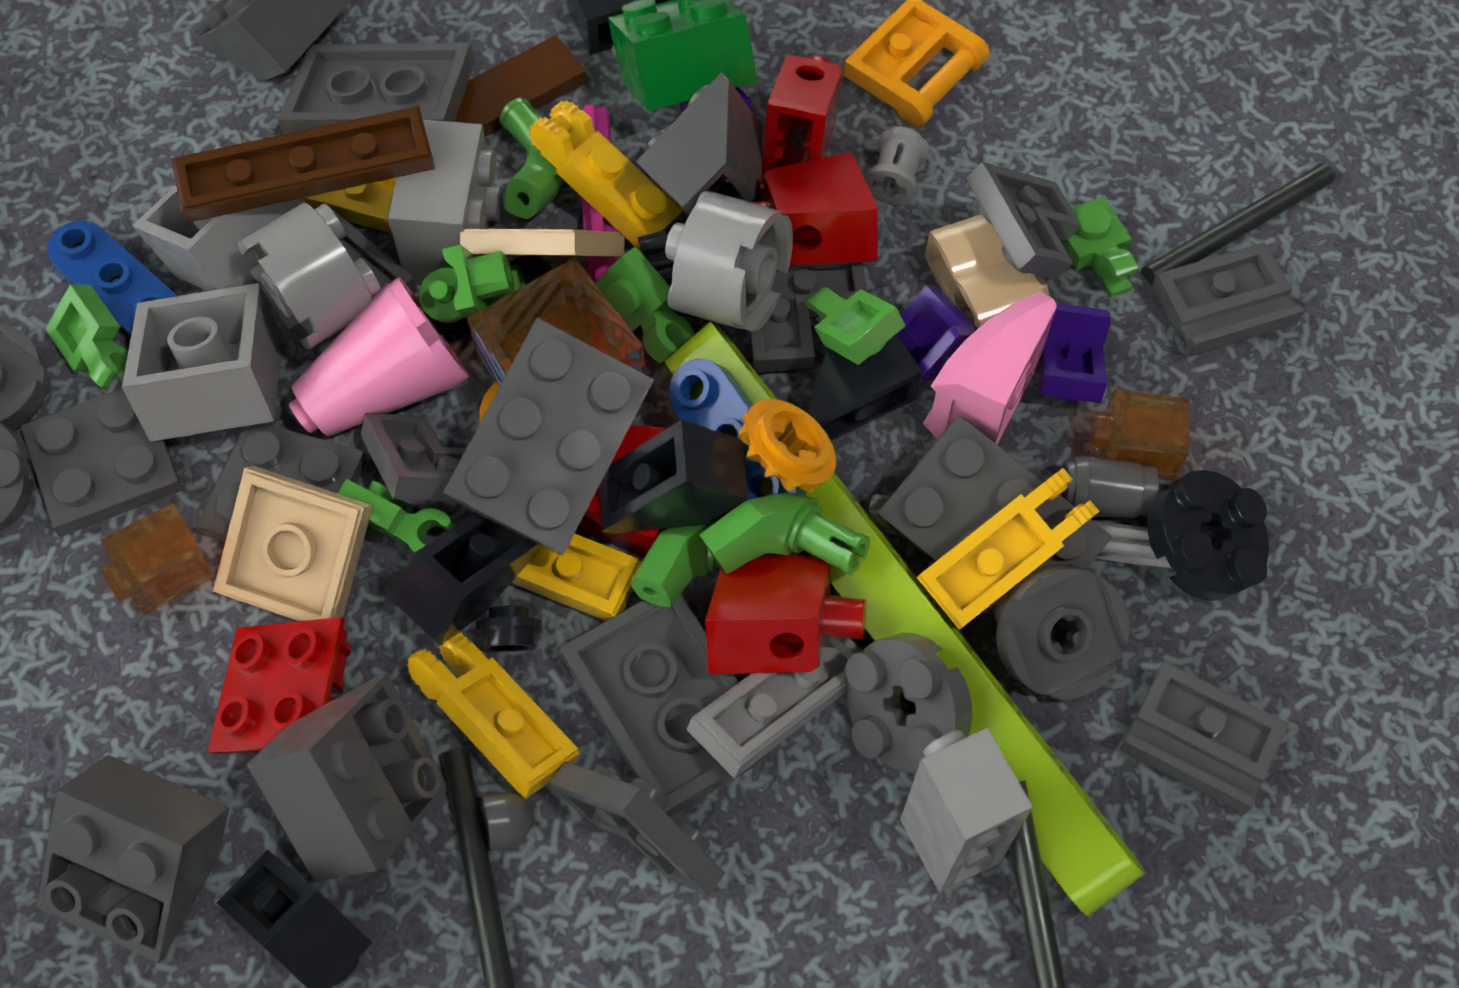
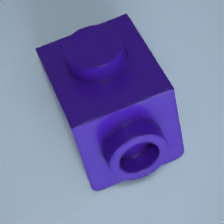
M926 285L901 314L906 326L897 333V336L908 352L919 362L918 366L922 371L920 379L935 380L947 360L978 328L937 286Z
M1056 303L1057 308L1038 363L1039 392L1041 395L1054 396L1064 401L1082 400L1101 403L1107 385L1103 347L1111 324L1110 312L1103 309Z

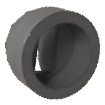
M499 792L480 797L481 815L488 850L494 851L510 848L520 843L529 833L532 825V811L528 803L515 793Z

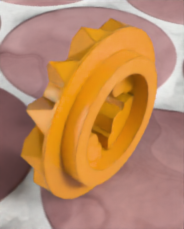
M764 399L753 404L742 417L744 425L738 436L749 446L746 458L759 462L765 469L764 478L773 475L779 478L783 488L787 491L798 486L800 489L811 493L821 484H825L833 475L836 468V454L831 440L819 423L802 409L782 400Z

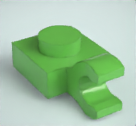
M1101 197L1071 207L1082 227L1066 242L1061 241L1071 258L1075 271L1092 266L1110 298L1131 291L1132 285L1126 276L1138 271L1137 263L1128 251L1132 239L1106 198Z
M636 246L621 256L595 283L603 295L596 294L604 303L613 307L620 316V318H617L626 328L633 332L639 326L642 327L644 347L648 354L657 362L662 363L694 335L689 323L670 309L666 303L670 286Z
M70 284L45 330L74 371H89L90 377L99 387L108 388L115 374H118L122 379L124 378L129 350L117 345L113 341L120 325L91 285Z
M822 287L804 301L807 308L815 311L822 318V321L814 328L823 345L857 365L861 364L869 356L879 352L889 339L906 326L897 307L862 289L845 300L828 287Z
M346 479L338 494L373 505L368 526L403 545H408L414 552L426 545L424 543V536L430 528L439 526L447 531L456 525L445 512L435 508L423 509L414 514L406 513L402 509L405 502L400 499H393L388 488L376 481H372L369 488L365 489Z

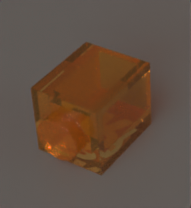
M1114 389L1105 412L1096 411L1094 414L1090 434V448L1101 450L1100 458L1134 461L1139 462L1141 465L1155 466L1159 479L1174 481L1188 456L1190 399Z
M174 503L100 539L111 560V563L101 568L110 588L120 602L131 597L144 615L216 578L190 527Z

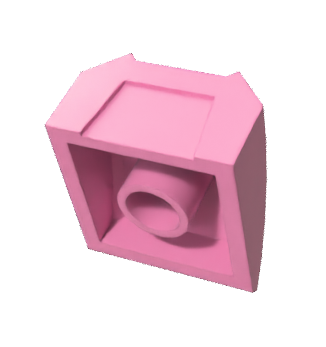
M1038 291L1013 303L979 327L947 360L931 385L936 392L933 407L923 422L924 426L937 440L957 416L960 415L998 445L1038 367L1057 308L1053 298Z

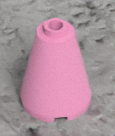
M398 277L390 283L387 282L381 288V291L372 298V301L295 381L291 388L296 398L289 402V406L295 417L310 434L320 429L324 435L330 437L363 424L365 413H391L457 387L461 382L469 378V375L443 334L439 333L429 319L418 299L405 282Z

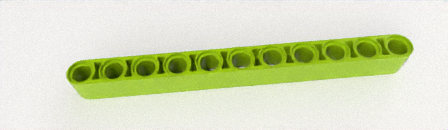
M713 321L707 323L665 359V363L673 375L681 365L690 360H710L725 367L733 375L752 404L764 399H777L735 344ZM702 380L696 382L692 389L691 395L693 400L697 399L703 392ZM736 428L727 433V435L738 438ZM834 472L825 484H821L811 493L806 492V496L818 500L823 516L859 534L862 533L870 537V547L865 559L853 553V559L861 563V566L854 574L847 575L840 568L830 563L828 564L830 565V582L841 597L867 600L865 628L872 638L878 641L899 633H914L925 636L943 649L935 652V654L945 662L948 669L958 667L969 688L972 703V724L968 736L988 728L1018 782L1026 780L1029 800L1033 806L1032 815L1041 861L1077 907L1090 917L1145 875L1143 867L966 639L953 627L915 580V574ZM770 478L765 479L759 488L765 496H769L773 489V483ZM809 553V555L812 558H818L815 555Z

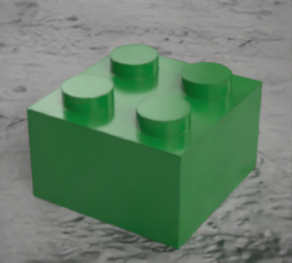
M639 0L624 5L622 7V14L608 17L622 82L647 111L690 100L697 90L705 85H709L720 73L726 76L735 88L758 82L746 13L729 0H671L656 4L654 0Z

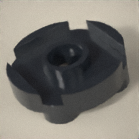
M1197 470L1172 481L1166 489L1160 491L1152 500L1147 519L1150 546L1156 559L1166 557L1170 567L1177 573L1169 578L1185 593L1202 600L1218 601L1263 582L1267 575L1269 539L1264 523L1267 516V507L1257 491L1251 488L1242 489L1232 479L1220 473ZM1206 524L1212 530L1216 539L1214 548L1210 536L1202 533V525Z

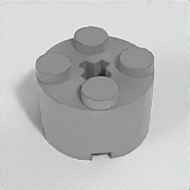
M702 192L686 223H675L667 238L666 257L674 261L672 283L668 292V307L678 312L737 329L749 331L761 329L772 315L781 295L780 292L771 290L776 271L788 273L793 246V230L790 218L782 215V211L775 210L772 207L718 193Z
M303 202L238 241L237 245L242 256L253 250L259 264L250 269V273L256 283H260L266 299L287 328L291 329L300 323L309 334L299 342L306 349L310 350L345 328L372 301L371 296L381 291V287L367 263L362 258L353 262L339 241L346 236V233L330 207L324 203L313 209L309 204Z

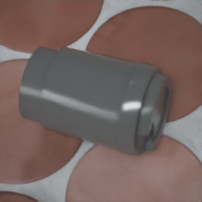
M1074 456L1070 460L1063 461L1060 468H1064L1073 479L1068 483V488L1060 495L1075 507L1080 503L1085 504L1091 500L1100 511L1094 517L1136 518L1137 516H1148L1151 502L1159 493V476L1155 466L1141 465L1139 462Z

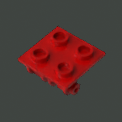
M335 617L237 628L207 753L260 752L286 726L335 700L336 698L330 696V693H343L345 684L342 680L346 660L352 651L351 644L347 642L348 633L343 630L345 619Z

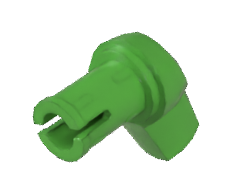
M517 98L512 100L502 110L499 123L527 150L525 165L511 178L507 185L504 208L517 217L529 219L546 208L555 199L565 180L556 173L557 169L541 154V151L539 149L536 150L535 145L531 144L530 133H528L531 130L530 126L539 118L543 119V117L532 107L527 99Z
M793 493L774 494L746 500L699 534L726 574L765 553L791 555L805 550L840 568L847 575H852L861 566L860 562L853 559V553L865 559L870 547V537L862 533L859 534L823 516L822 508L819 506L817 499Z
M709 521L701 525L668 528L661 532L632 579L631 586L634 592L641 599L651 604L671 608L692 578L707 577L708 573H714V567H721L699 535L713 525L715 521Z

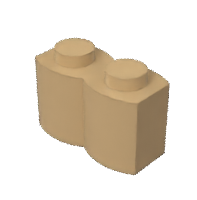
M981 214L929 231L925 252L927 263L943 293L977 328L1013 303L1038 291L1049 296L1048 286L1043 276L1021 273L1009 264L1002 252V247L1004 246L994 226Z

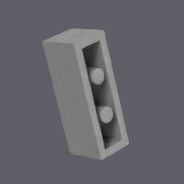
M988 728L968 737H965L961 730L948 733L929 744L923 750L925 757L921 759L915 773V778L900 818L939 893L1000 864L1033 808Z

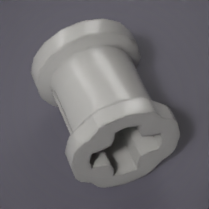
M896 126L882 132L878 142L880 153L878 162L869 169L865 178L872 197L889 205H903L913 199L917 189L916 180L914 179L917 168L925 163L930 151L929 143L917 131L907 127ZM900 144L904 145L902 154H898V146ZM894 178L896 179V186L891 188L890 185Z

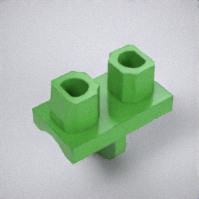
M460 244L442 249L445 261L453 268H439L429 273L421 284L419 301L423 310L431 318L442 323H455L465 317L473 321L472 317L485 310L476 322V324L481 326L498 302L512 295L502 310L510 308L525 289L526 284L522 268L517 264L510 265L507 256L502 251L476 257ZM528 296L521 305L529 303ZM501 313L497 315L488 329L495 328L502 319Z

